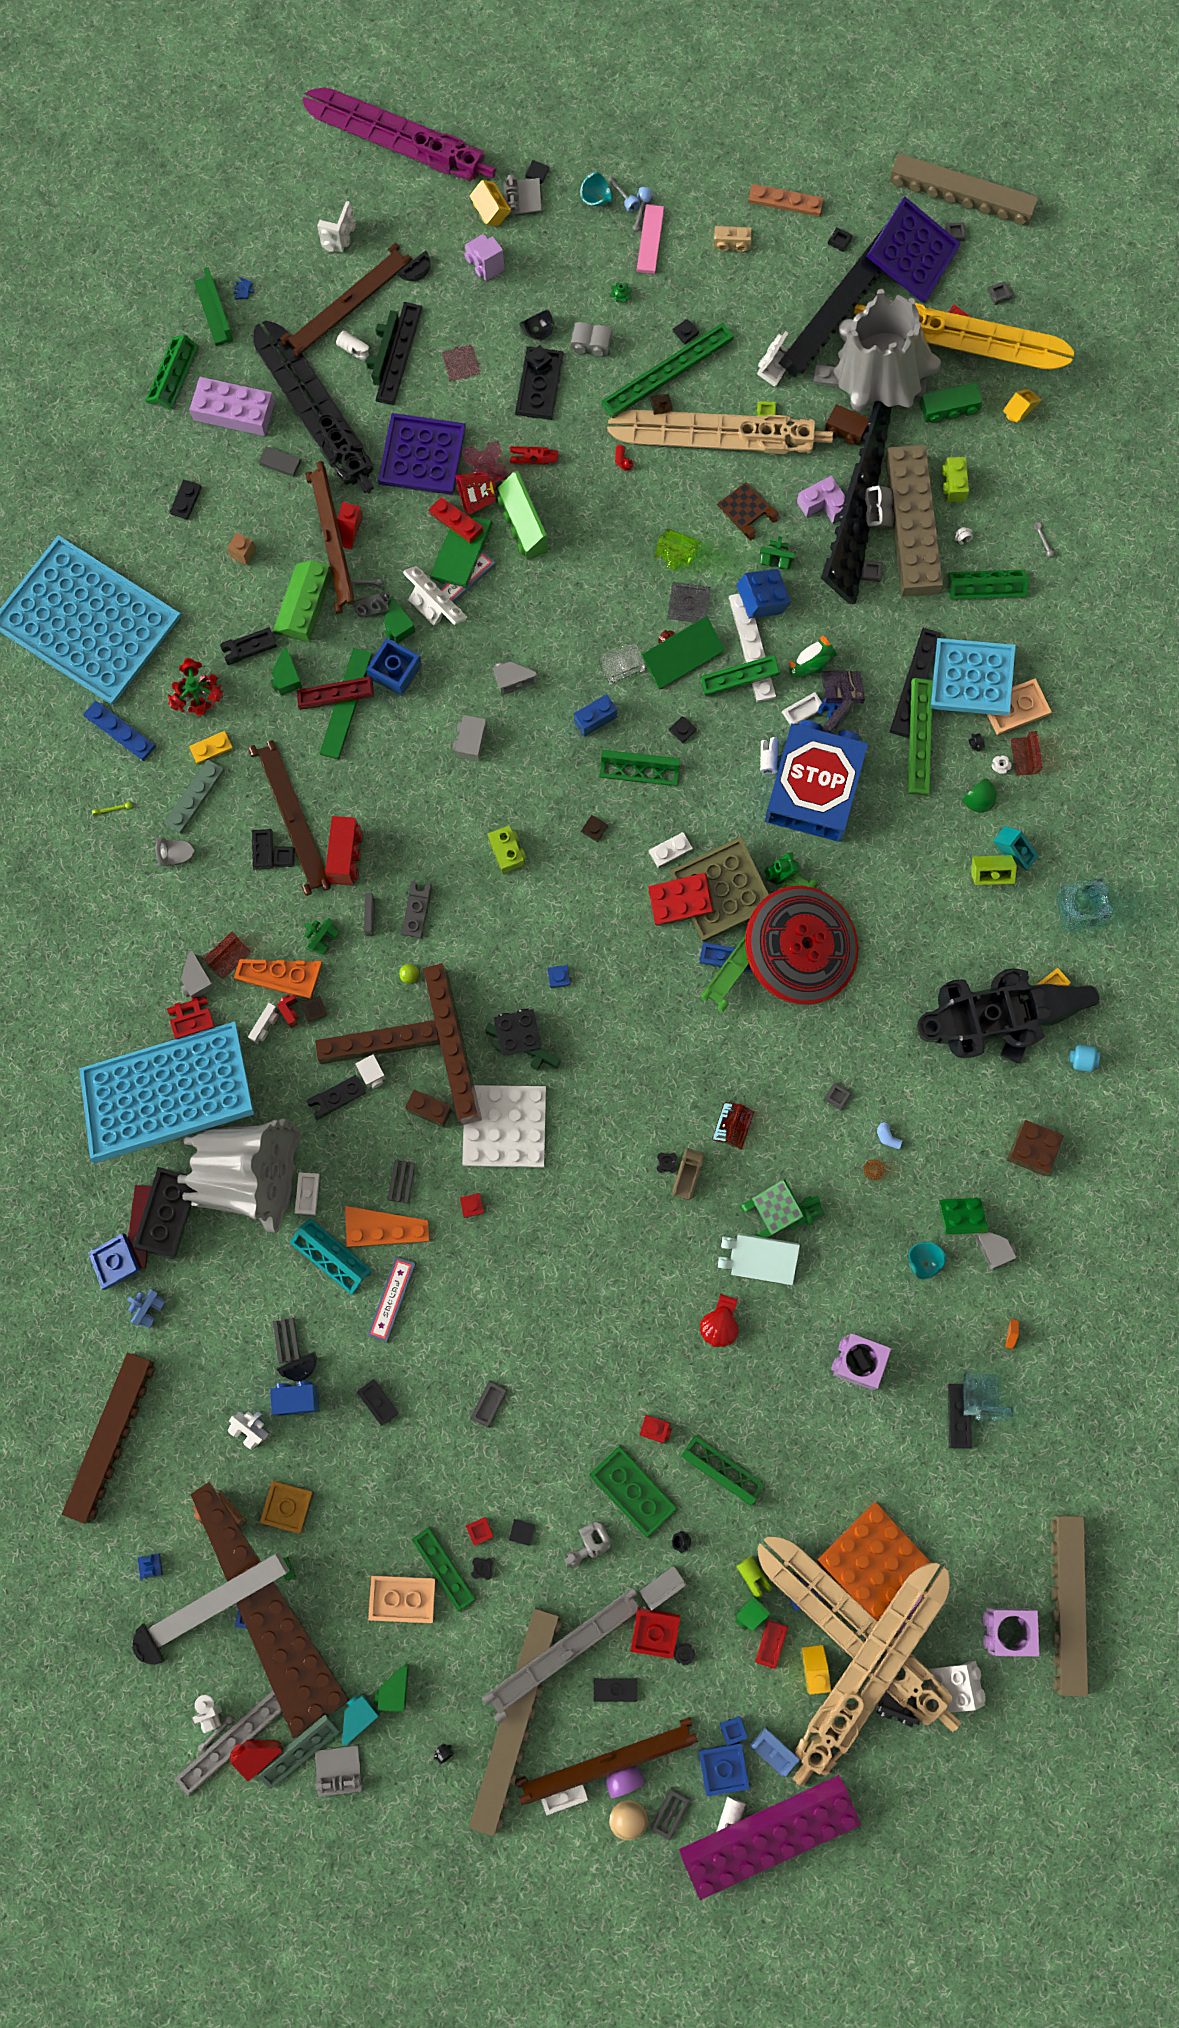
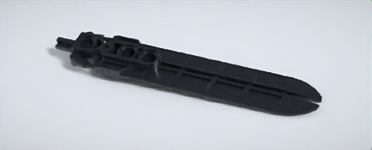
M263 321V325L274 340L271 342L260 324L256 325L253 341L258 354L319 446L329 465L337 471L336 474L343 480L344 484L352 483L354 485L358 483L364 493H371L374 487L368 477L369 473L374 470L373 463L369 456L366 455L361 441L353 429H351L303 354L296 356L293 353L294 347L289 342L286 344L281 342L280 338L288 332L274 322ZM277 345L282 355L286 359V362H284V360L282 359V357L280 356V354L274 346ZM289 366L291 367V369L293 370V372H294L295 375L297 376L298 380L300 381L299 383L297 382V380L295 379V377L293 376V374H292L291 371L289 370V368H288ZM301 387H304V389L310 396L311 400L313 401L312 404ZM316 407H317V409L319 410V412L321 413L320 416H319V414L317 413V411L315 410ZM336 463H342L343 469H339Z

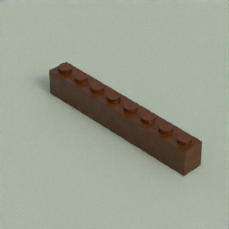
M443 963L423 968L458 1121L462 1125L480 1121L482 1117L447 969Z
M127 1352L61 1515L84 1524L90 1523L91 1520L94 1521L98 1513L97 1503L104 1498L106 1493L105 1483L107 1479L110 1480L115 1470L112 1467L114 1461L120 1458L123 1447H120L122 1441L127 1439L130 1434V1421L135 1419L138 1414V1401L140 1398H144L147 1391L145 1386L147 1379H151L154 1374L155 1367H153V1361Z

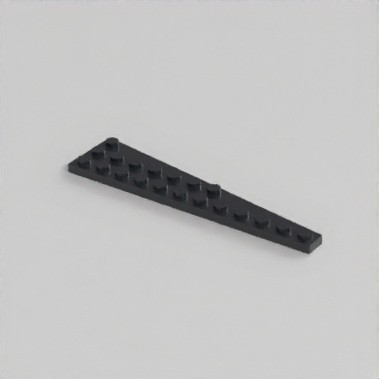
M881 401L874 402L872 414L868 422L869 432L864 435L865 445L859 451L861 458L859 463L855 464L839 516L841 524L835 529L836 540L831 543L830 550L832 553L830 558L826 559L821 579L850 604H856L857 595L859 594L865 550L869 540L870 527L866 521L868 506L865 501V493L867 488L878 486L885 442L887 441V431L890 424L892 407L886 406Z

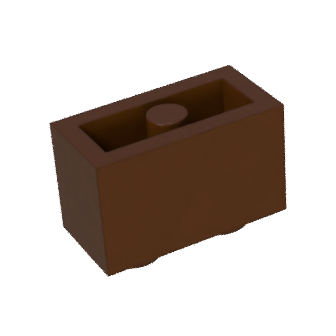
M836 404L826 422L825 431L833 432L834 438L838 436L844 439L847 444L859 446L868 429L869 418Z
M413 1090L405 1107L407 1112L443 1128L452 1112L450 1105L416 1090Z

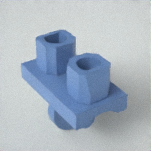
M150 1289L142 1303L140 1301L144 1295L140 1292L135 1299L130 1296L127 1300L132 1303L128 1311L134 1313L137 1306L139 1307L131 1320L136 1326L140 1324L150 1328L155 1318L146 1313L148 1308L151 1306L160 1311L165 1301L157 1295L156 1291Z

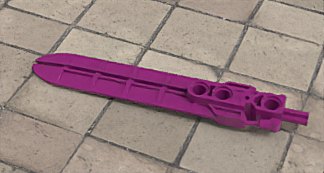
M316 88L305 93V95L321 102L306 97L302 99L306 110L314 118L427 164L431 169L447 175L450 173L455 174L457 177L464 178L467 181L475 180L478 174L491 179L495 177L497 169L483 163L485 158L483 150H478L475 147L471 148L462 139L450 134L439 133L330 88ZM453 167H457L458 171L451 170V169H452Z

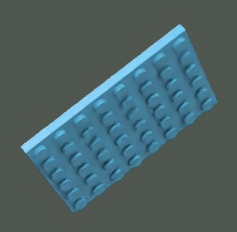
M58 535L0 608V633L113 706L182 616L175 609Z
M235 1021L79 1068L89 1154L93 1164L254 1115L238 1028Z

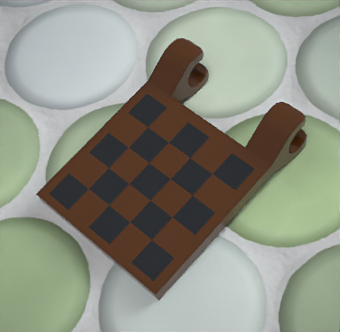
M746 482L717 504L749 540L755 538V530L749 525L764 513L773 523L778 520L777 510L770 507Z

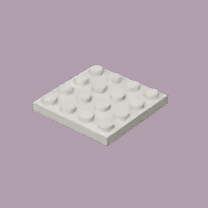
M474 1085L482 1120L464 1125L462 1166L544 1168L546 1086Z

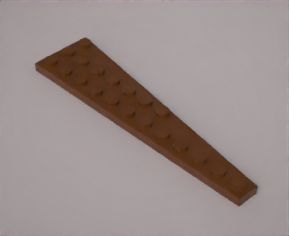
M207 1482L192 1492L191 1497L227 1582L260 1563L261 1560L211 1482ZM274 1581L236 1602L293 1739L306 1731L325 1714L328 1716L349 1701L346 1693Z

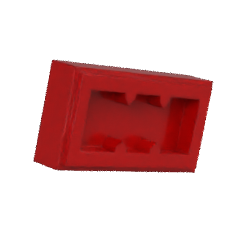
M767 1619L755 1663L776 1669L788 1626Z

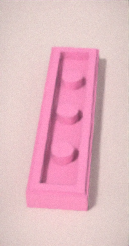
M646 205L637 264V272L655 274L664 206Z

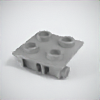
M509 175L506 182L503 183L504 199L511 209L508 215L542 211L540 179L534 178L517 181L514 175Z
M358 1745L317 1750L315 1752L317 1774L315 1785L318 1797L362 1791Z

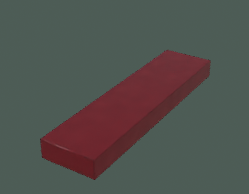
M371 676L297 690L298 708L300 710L374 697L373 678Z
M135 1185L128 1240L139 1268L146 1269L148 1252L135 1249L133 1244L152 1186Z

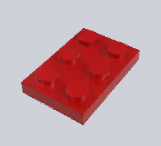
M706 873L648 886L655 925L667 924L714 912Z

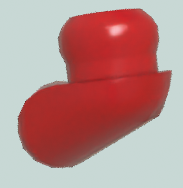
M617 445L615 463L622 470L628 471L633 467L634 462L632 459L629 461V458L625 457V446Z

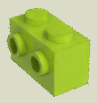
M948 457L941 469L942 477L945 478L943 494H946V502H965L969 493L966 457Z
M506 826L487 834L502 874L524 866L526 855L523 848L519 849L516 843L519 841L515 830L512 831L510 826Z
M1012 855L972 856L971 875L975 885L1015 884L1017 866Z

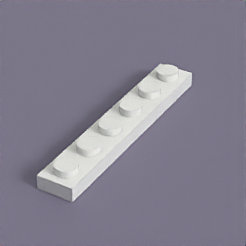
M740 594L729 595L746 663L764 658L765 654L755 618L748 619ZM771 678L752 683L757 703L776 699Z

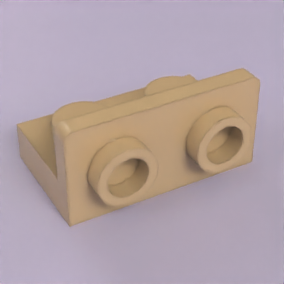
M715 226L714 249L720 251L733 249L738 252L750 250V227Z

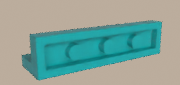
M311 1218L299 1226L290 1241L292 1246L351 1295L354 1294L361 1282L372 1272L371 1268ZM300 1236L306 1240L307 1246L298 1241ZM314 1250H318L322 1254L323 1259H319L315 1255ZM330 1263L337 1266L338 1272L331 1269ZM345 1276H349L355 1281L353 1286L346 1281Z

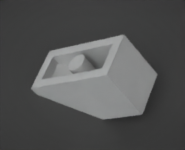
M511 661L507 663L501 662L492 668L501 695L537 682L535 671Z
M189 952L181 976V981L184 984L181 988L186 997L191 996L193 999L195 997L199 998L214 989V986L194 952Z
M988 1231L987 1233L974 1234L990 1270L1016 1258V1249L1012 1242L1009 1243L1008 1239Z

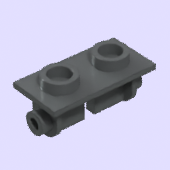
M381 592V594L378 593L355 600L352 606L358 615L363 618L389 610L390 608L387 603L391 596L389 593Z

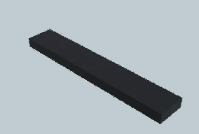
M408 302L403 304L376 396V402L389 405L395 404L421 315L422 305Z
M922 628L889 733L906 738L909 737L912 680L914 678L927 680L936 651L937 638H940L941 633Z

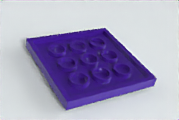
M903 197L866 257L919 301L924 303L961 243L907 197Z
M391 413L378 483L380 485L453 495L466 424Z

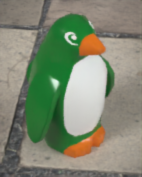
M824 635L820 637L818 642L805 647L796 662L789 661L790 675L798 678L821 673L825 670L830 658L837 656L835 649Z

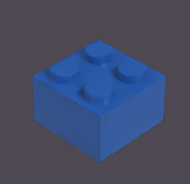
M779 569L745 573L736 584L748 619L781 614L791 603Z
M386 638L366 670L368 677L371 676L373 681L402 696L422 664L420 655Z
M297 1382V1386L281 1383L276 1384V1388L270 1389L272 1415L282 1416L320 1412L318 1386L313 1385L312 1382Z

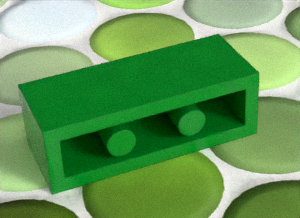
M977 382L922 394L920 399L925 423H937L944 418L956 419L962 414L974 415L980 411L982 405Z

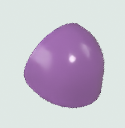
M636 1765L606 1776V1785L611 1798L625 1795L645 1784L642 1773Z

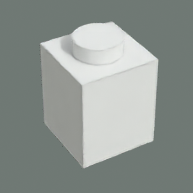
M374 1054L355 1063L368 1088L372 1086L374 1089L383 1084V1080L386 1078Z

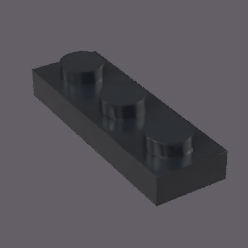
M948 1384L949 1448L972 1449L970 1384Z

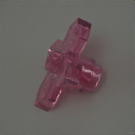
M499 441L487 443L485 450L482 451L477 450L473 446L462 450L465 463L474 466L470 473L486 472L493 479L500 477L501 480H506L508 478L506 466L496 462L502 454Z

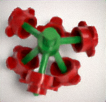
M186 658L184 663L179 666V671L183 672L187 679L184 678L178 683L173 682L171 687L175 690V693L172 696H167L169 698L168 704L175 711L180 710L184 712L183 707L187 703L183 698L194 696V700L190 703L191 707L188 708L189 713H195L197 716L205 714L207 709L211 708V704L206 703L204 698L198 697L197 693L199 690L203 694H209L207 700L212 701V706H214L215 701L220 702V699L223 698V691L220 690L221 684L219 687L216 686L217 676L215 674L210 676L203 674L199 682L194 678L199 673L198 668L202 667L201 662Z

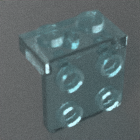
M964 1373V1415L975 1416V1420H988V1417H992V1421H1005V1417H1014L1013 1408L999 1407V1377L997 1374Z

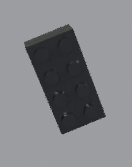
M161 1167L157 1168L133 1244L135 1249L171 1259L176 1258L192 1201L183 1200V1193L196 1192L187 1184L178 1183V1176L186 1174Z

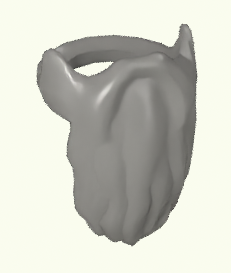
M162 837L154 839L156 841V857L159 862L155 866L174 865L185 862L193 856L195 851L191 844L186 841H167Z

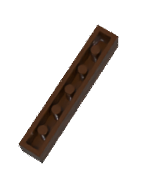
M435 1020L319 1039L315 1040L318 1061L320 1064L367 1057L373 1054L379 1055L439 1045L440 1040Z

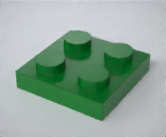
M981 1198L939 1200V1208L946 1235L987 1233L988 1225Z

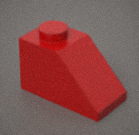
M342 502L337 522L343 548L352 550L363 514L360 506Z
M246 1740L243 1744L236 1745L231 1751V1764L249 1782L282 1752L281 1744L278 1740Z

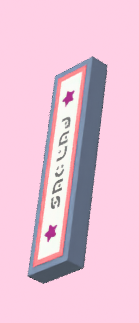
M482 550L467 588L445 583L439 589L454 603L496 564Z
M395 1257L367 1336L388 1342L415 1263Z

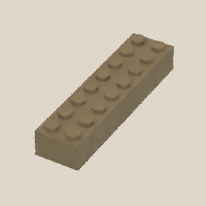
M926 445L889 447L885 456L888 487L893 492V530L901 597L940 594L943 583Z

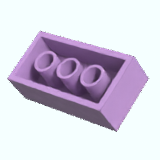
M199 377L189 411L194 421L265 436L275 401L272 392Z

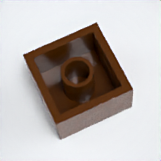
M1024 1120L1019 1127L1007 1161L1046 1176L1051 1171L1064 1135Z

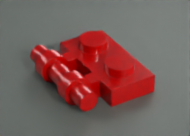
M206 996L202 998L195 997L191 999L192 1001L182 1004L178 1002L174 1006L167 1008L169 1016L177 1015V1018L170 1020L175 1039L215 1027L210 1009L201 1010V1006L208 1004ZM194 1008V1013L184 1015L183 1011Z

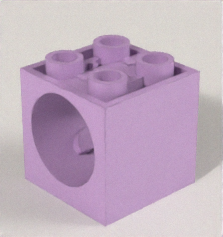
M852 1333L842 1338L838 1350L841 1351L840 1356L834 1359L831 1368L834 1371L833 1376L870 1390L878 1389L891 1348ZM857 1346L868 1350L873 1360L872 1371L866 1372L861 1376L853 1374L846 1363L848 1351L850 1350L851 1352L857 1349Z
M986 1608L987 1613H983V1625L987 1626V1635H984L983 1643L984 1648L988 1649V1653L994 1656H1039L1037 1610L1030 1608ZM1015 1616L1017 1617V1622L1022 1625L1023 1635L1015 1646L1006 1648L1004 1647L1005 1644L998 1638V1627L1005 1618Z

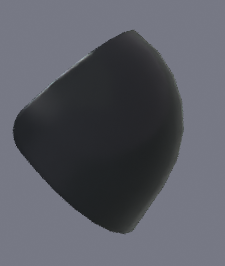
M546 309L520 322L519 325L528 337L543 340L552 333L554 322L550 311ZM536 326L539 329L537 332L533 330V328Z

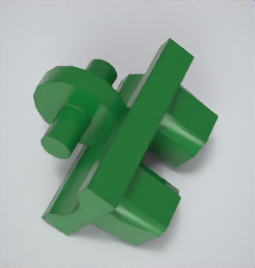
M781 536L778 537V542L770 540L769 546L776 547V549L761 546V565L771 566L772 558L778 557L780 558L778 568L789 569L791 560H794L795 553L780 550V548L788 549L789 546L788 543H782Z
M793 852L787 853L764 870L767 881L774 880L775 885H778L799 873V863L793 860Z
M330 918L326 919L318 930L316 928L320 924L319 921L315 920L312 925L305 923L304 927L308 931L304 936L309 939L314 934L305 948L321 955L324 954L328 945L321 941L323 935L325 934L334 940L339 933V930L332 924L334 921Z
M809 1196L803 1199L799 1205L805 1216L790 1224L789 1227L793 1230L806 1223L811 1226L813 1225V1220L825 1215L818 1196Z

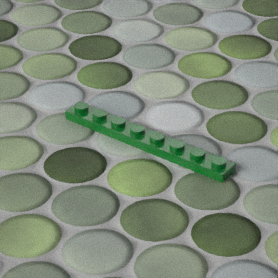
M721 323L603 399L602 406L614 418L733 341V334L724 323Z

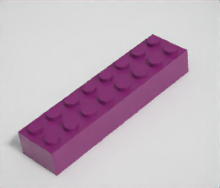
M840 1775L684 1846L679 1849V1852L698 1898L702 1900L861 1826L848 1791Z

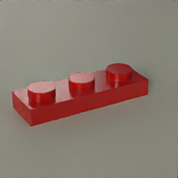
M442 497L429 509V513L470 544L483 532V527Z

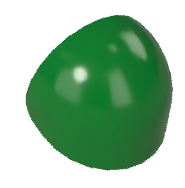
M985 778L965 795L962 802L974 812H987L996 803L995 786L988 778Z

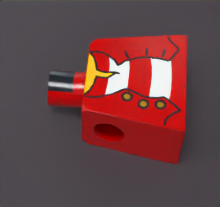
M486 472L455 476L463 509L466 513L472 514L496 501L494 491L498 490L497 488L502 484L500 477L491 480L490 475Z

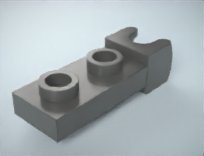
M411 882L402 935L422 938L432 890L431 884L427 883L423 891H417L416 882Z

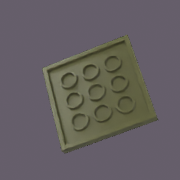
M741 837L669 871L673 880L701 873L707 874L714 912L691 918L702 942L749 921L757 905L769 895Z

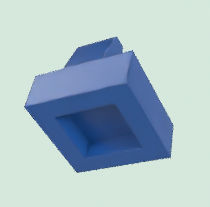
M160 1553L137 1557L140 1579L163 1575Z

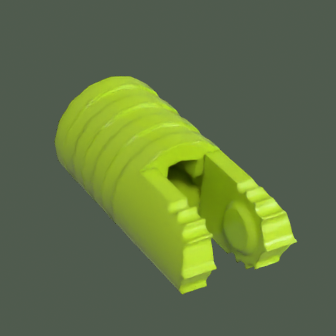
M753 1556L746 1558L736 1565L756 1599L759 1600L763 1595L755 1582L756 1580L759 1581L765 1591L769 1592L772 1590L771 1585Z

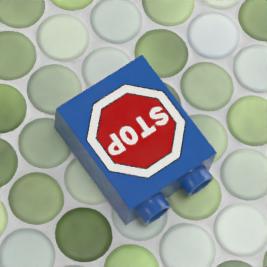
M803 720L799 725L791 723L764 822L841 842L868 743L861 742V737L852 731L841 730L837 735L823 732V727L814 721Z

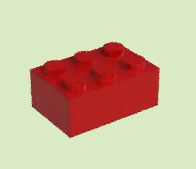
M332 816L325 874L330 884L354 886V880H358L359 869L356 868V861H360L361 850L358 849L359 842L362 843L363 831H361V825L358 824L354 817Z

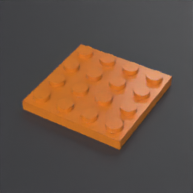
M876 1502L872 1503L816 1560L822 1569L877 1622L909 1575L921 1566L931 1563Z

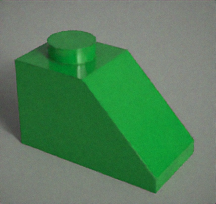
M391 596L388 602L390 609L386 611L384 621L386 628L384 633L388 639L394 640L398 644L416 631L412 621L395 598Z
M286 647L282 650L271 672L274 679L270 680L274 691L279 690L281 696L302 688Z
M751 1596L735 1614L738 1618L736 1623L744 1631L747 1628L753 1631L771 1613L755 1597Z
M403 1665L379 1687V1691H375L374 1704H378V1710L405 1711L409 1665Z

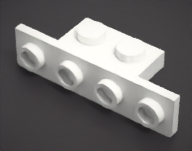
M414 566L403 571V574L415 585L408 600L433 626L440 622L443 615L454 625L467 619L462 610L421 569Z

